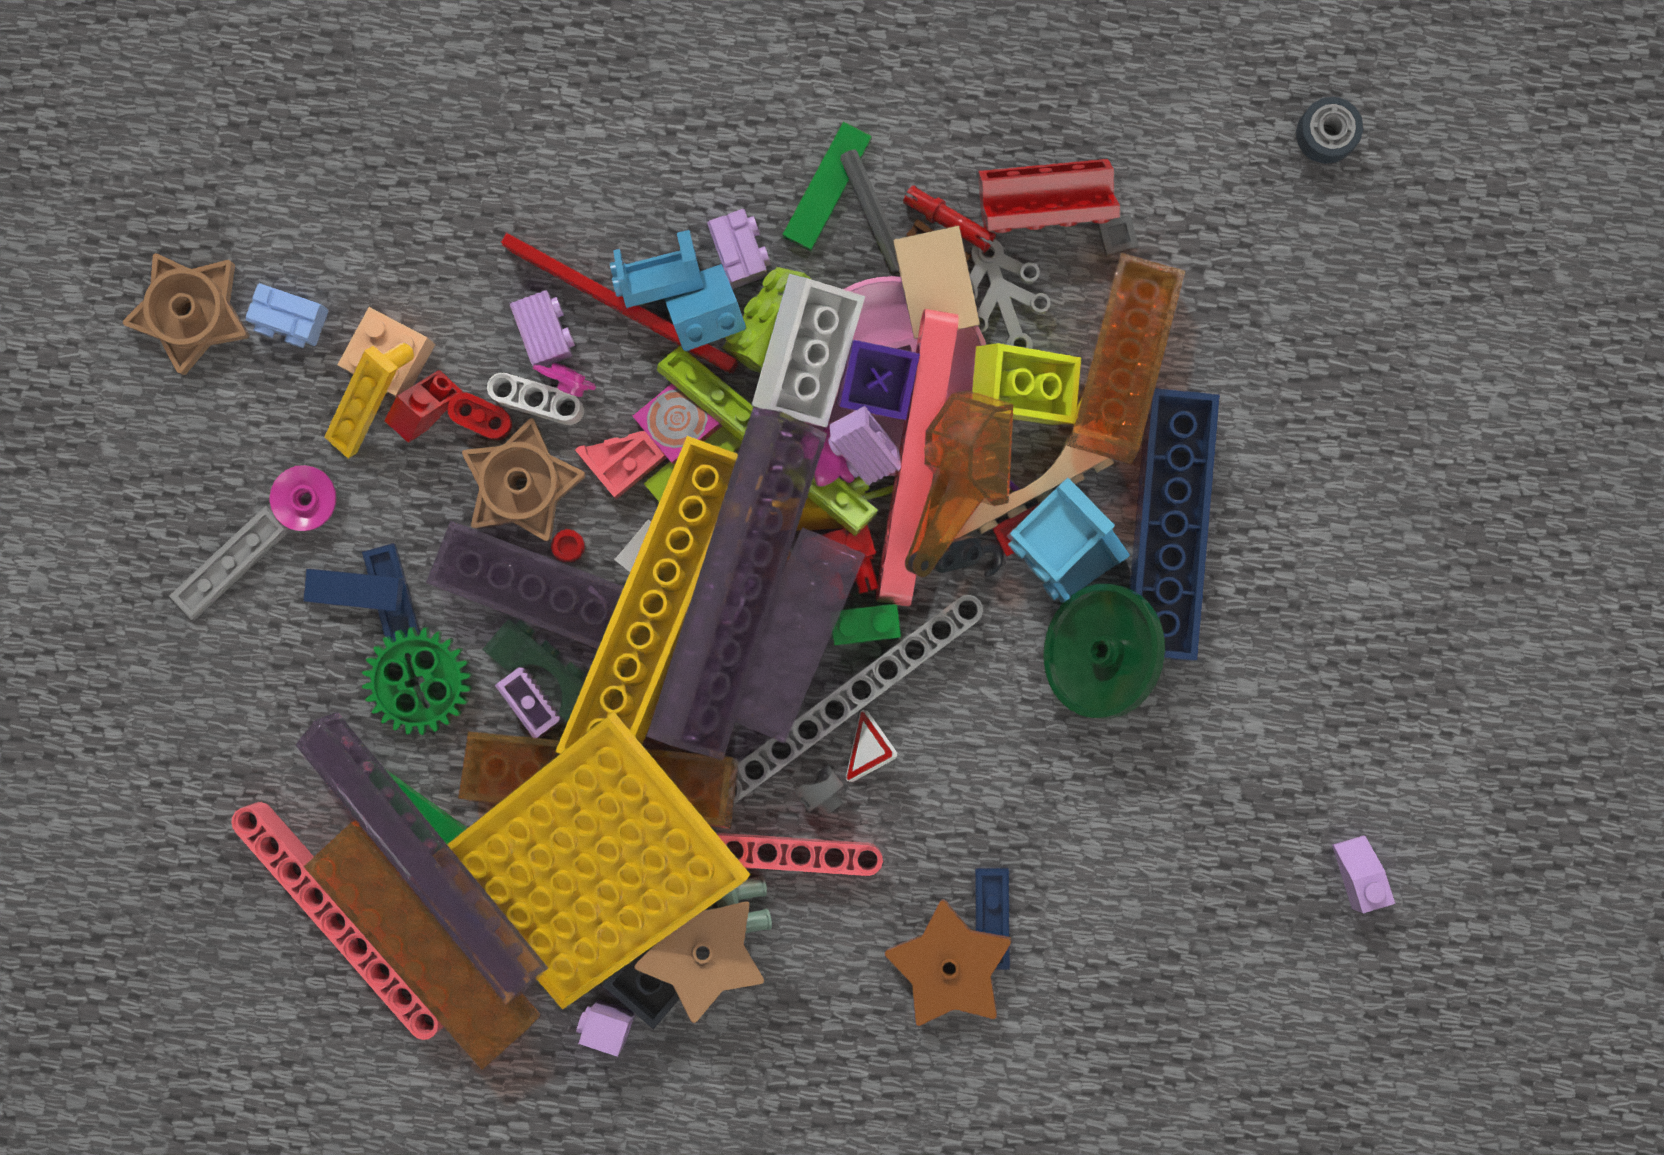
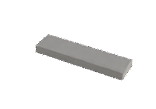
M265 506L171 593L169 597L191 620H195L291 529L282 525L274 516L271 508Z

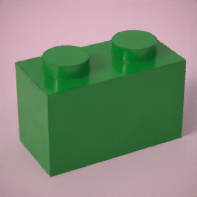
M897 604L830 612L834 646L901 637Z

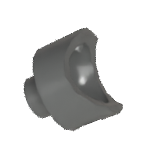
M827 765L818 772L814 784H803L793 792L808 812L818 806L823 814L827 816L843 803L836 792L844 785L831 767Z

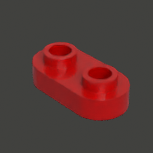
M467 392L458 393L448 403V415L456 424L488 439L501 440L512 429V419L507 411ZM465 405H470L472 408L468 416H462L461 409ZM499 418L501 426L496 430L492 429L490 426L491 421Z

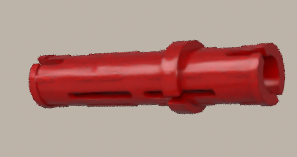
M915 185L908 189L907 193L918 200L905 195L903 204L925 215L927 221L930 223L937 222L945 228L959 226L961 237L980 248L983 252H986L991 247V244L982 240L981 237L993 242L996 236L994 232H990L946 206V201L939 197L935 199L918 189Z

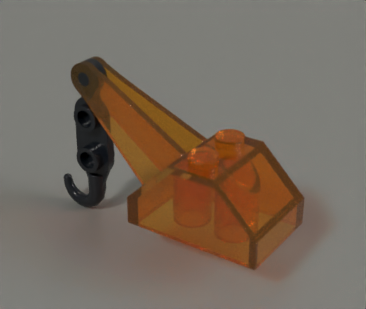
M968 390L951 394L925 431L924 464L933 472L934 478L912 545L905 559V568L908 572L920 577L928 576L932 570L945 573L971 566L980 557L989 552L994 554V562L990 569L985 571V577L994 575L1000 569L1004 559V552L1000 543L996 540H981L971 536L956 539L955 537L981 502L991 506L1009 503L1013 426L1012 403Z

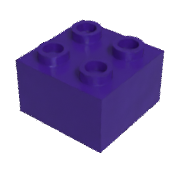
M853 339L840 381L836 405L853 410L866 406L867 410L872 414L906 420L920 353Z

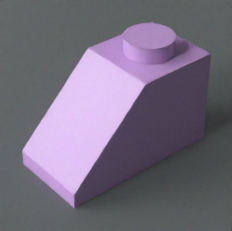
M1363 835L1332 845L1353 910L1366 913L1395 904L1385 870L1366 836Z

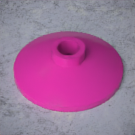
M306 465L291 467L282 472L272 485L270 491L271 510L276 519L287 528L296 531L314 530L326 523L333 514L336 506V490L331 479L323 471ZM304 494H310L312 500L310 504L304 506L301 498Z

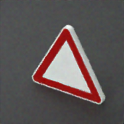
M862 710L859 714L846 774V780L849 782L856 781L897 757L896 750L866 710Z

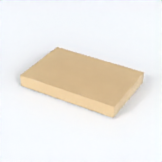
M959 226L893 240L914 339H918L920 321L924 309L958 314V330L980 325Z

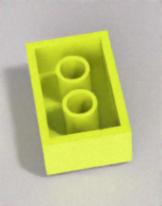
M1000 343L976 346L970 413L1049 425L1075 424L1081 357Z

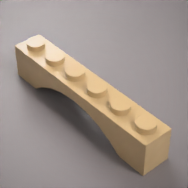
M1098 418L1072 432L1067 437L1061 453L1051 468L1027 487L1008 495L993 498H967L954 495L927 509L926 520L939 543L967 536L976 530L983 534L998 525L996 519L1006 514L1009 518H1012L1027 510L1025 504L1034 499H1037L1038 503L1043 502L1067 477L1076 485L1085 479L1083 473L1094 468L1096 473L1113 465L1112 458L1119 451L1101 418Z

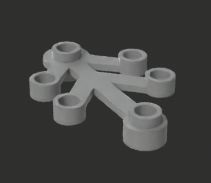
M982 238V240L991 244L990 249L994 252V256L985 258L982 255V250L975 245L971 251V258L975 264L970 274L974 299L976 300L977 287L986 272L991 283L977 312L979 320L984 323V328L980 331L982 334L986 332L988 319L996 303H998L1009 335L1006 345L1014 346L1016 340H1023L1026 348L1032 349V340L1027 334L1022 333L1011 299L1030 307L1031 311L1037 315H1042L1048 311L1050 299L1044 293L1033 294L1004 280L1000 268L1018 275L1025 284H1033L1039 277V267L1031 262L1023 264L1005 255L1003 246L996 239L992 242ZM1030 268L1034 270L1035 277L1031 279L1026 278L1023 271ZM1042 299L1045 301L1046 307L1038 309L1035 307L1034 301Z

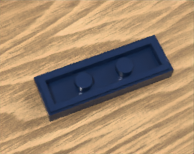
M392 543L362 552L369 575L404 578L401 611L378 609L385 637L389 636L396 641L395 631L402 630L407 637L410 627H415L417 634L420 635V629L396 544Z
M306 569L304 601L401 611L404 578Z
M975 868V931L1009 937V868ZM1010 946L995 970H1010Z

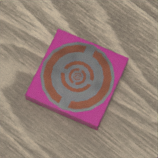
M670 384L633 415L637 423L674 466L687 436L704 442L722 427L717 420L673 384Z

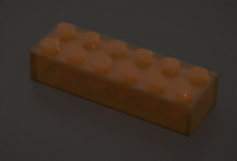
M1121 253L1112 276L1067 446L1132 464L1141 445L1185 270Z

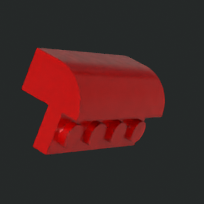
M1108 159L978 171L983 227L989 231L1006 233L1018 228L1038 230L1050 225L1070 227L1082 222L1102 224L1114 218H1120V204L1114 195V168Z

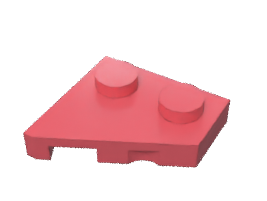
M645 431L632 433L624 438L616 437L604 440V443L592 446H579L575 449L615 499H618L667 458Z

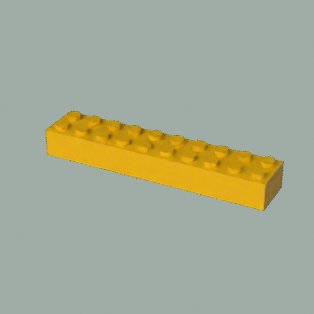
M689 436L686 437L555 752L561 754L613 711L641 745L643 744L755 471V467L748 457Z

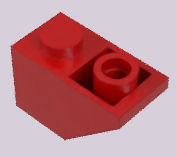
M438 370L397 395L384 421L409 443L429 430L447 410L450 399L463 391L444 373Z

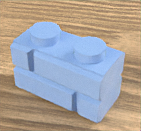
M259 283L246 314V321L255 326L253 331L273 338L274 333L286 336L284 342L300 348H304L305 343L315 346L327 317L328 309L319 303Z

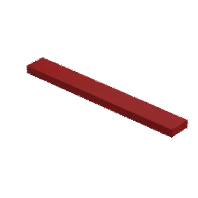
M506 232L501 243L507 251L681 346L673 324L639 305L626 308L622 296L617 297L616 293ZM709 344L688 350L730 374L734 373L738 366L736 359Z

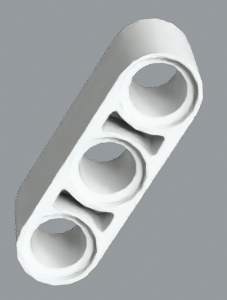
M508 373L494 374L487 383L488 394L503 407L564 425L576 424L584 415L583 404L576 396L567 394L552 386ZM506 382L511 383V393L507 397H498L497 390L499 386ZM534 392H542L544 395L542 403L536 407L529 406L530 395ZM566 401H573L575 403L574 412L569 416L560 415L561 405Z

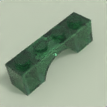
M508 619L482 650L507 671H515L517 668L527 665H538L550 671L557 679L562 692L559 715L568 722L585 682L583 677L586 673L571 661L568 665L557 657L561 652L547 640L541 644L532 635L536 631L525 621L520 619L516 623L514 620Z

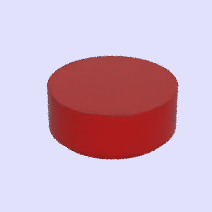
M566 529L554 536L551 549L557 559L566 563H572L583 556L585 541L578 532Z

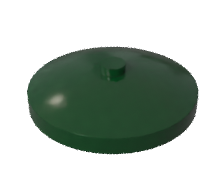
M1113 584L1091 585L1072 594L1071 598L1066 600L1053 616L1044 642V668L1053 693L1069 710L1085 717L1112 719L1133 711L1150 695L1162 671L1165 640L1156 612L1149 602L1137 592Z

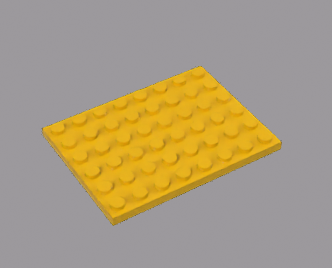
M614 711L433 856L483 916L493 921L491 926L562 1010L744 883L750 876V873Z

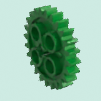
M410 627L407 637L402 630L395 631L396 641L389 636L384 637L383 641L386 648L379 645L374 646L373 649L378 657H368L366 659L373 668L362 671L363 675L371 678V682L362 685V688L372 690V694L365 701H376L377 705L373 708L372 713L383 711L385 714L381 723L384 724L390 719L394 720V731L398 730L402 724L405 725L406 734H411L415 726H417L420 735H423L427 731L428 724L434 732L440 729L439 720L445 725H449L452 721L448 713L455 716L460 715L462 712L456 704H467L469 701L461 695L462 692L472 690L470 685L464 684V680L473 675L470 672H463L462 667L469 663V660L459 661L458 656L463 649L458 648L452 651L450 647L454 639L450 638L445 642H441V631H437L432 637H430L429 627H424L420 635L417 634L415 627ZM426 650L433 654L435 662L432 668L424 667L421 664L420 654L422 651ZM406 653H409L411 655L413 669L410 663L406 660ZM392 662L398 663L403 668V676L400 680L392 678L389 674V666ZM415 675L417 677L423 676L424 682L420 686L412 685L411 679ZM436 681L443 683L446 687L447 693L443 699L435 697L432 693L431 688ZM421 691L430 704L429 708H426L423 704L424 700ZM404 693L410 694L415 699L416 704L413 710H406L401 705L400 700Z

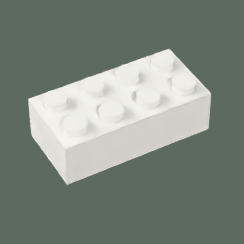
M789 274L752 405L771 413L827 427L865 296Z

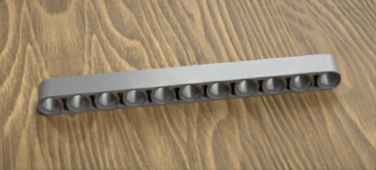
M964 595L958 598L691 798L689 802L692 805L697 801H705L709 804L710 815L704 820L710 823L978 622L983 614L981 601L972 595ZM962 602H970L975 606L976 614L973 619L966 620L959 615L958 607ZM937 621L945 622L950 628L949 636L944 640L936 639L932 634V626ZM917 641L922 645L923 655L920 659L913 660L907 657L905 647L908 642ZM884 661H891L897 667V674L891 680L883 679L879 675V665ZM859 680L866 681L871 687L870 695L864 700L856 699L852 694V686ZM832 700L840 701L844 706L845 712L837 720L830 719L825 713L827 703ZM805 720L813 721L818 727L817 735L812 739H804L799 734V726ZM778 740L786 741L791 747L790 756L786 759H778L772 752L773 744ZM752 760L759 761L764 767V774L759 779H752L746 773V766ZM729 780L736 784L737 794L734 798L726 799L721 796L719 787L723 781Z

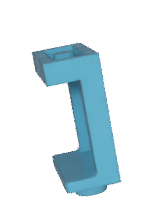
M1067 477L1007 535L1011 540L1008 546L1018 557L1022 559L1026 556L1035 565L1031 569L1044 583L1050 580L1054 584L1115 525Z

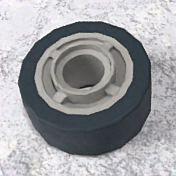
M1335 96L1321 98L1312 103L1299 119L1296 129L1297 143L1303 154L1312 161L1322 164L1336 163L1346 158L1361 141L1364 130L1362 116L1358 109L1346 99ZM1323 125H1329L1334 128L1336 136H1330L1325 133Z

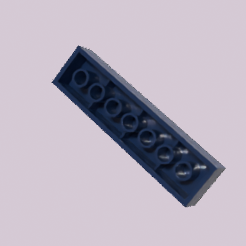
M1153 388L1146 395L1130 589L1149 602L1160 620L1165 640L1164 659L1197 661L1220 395Z

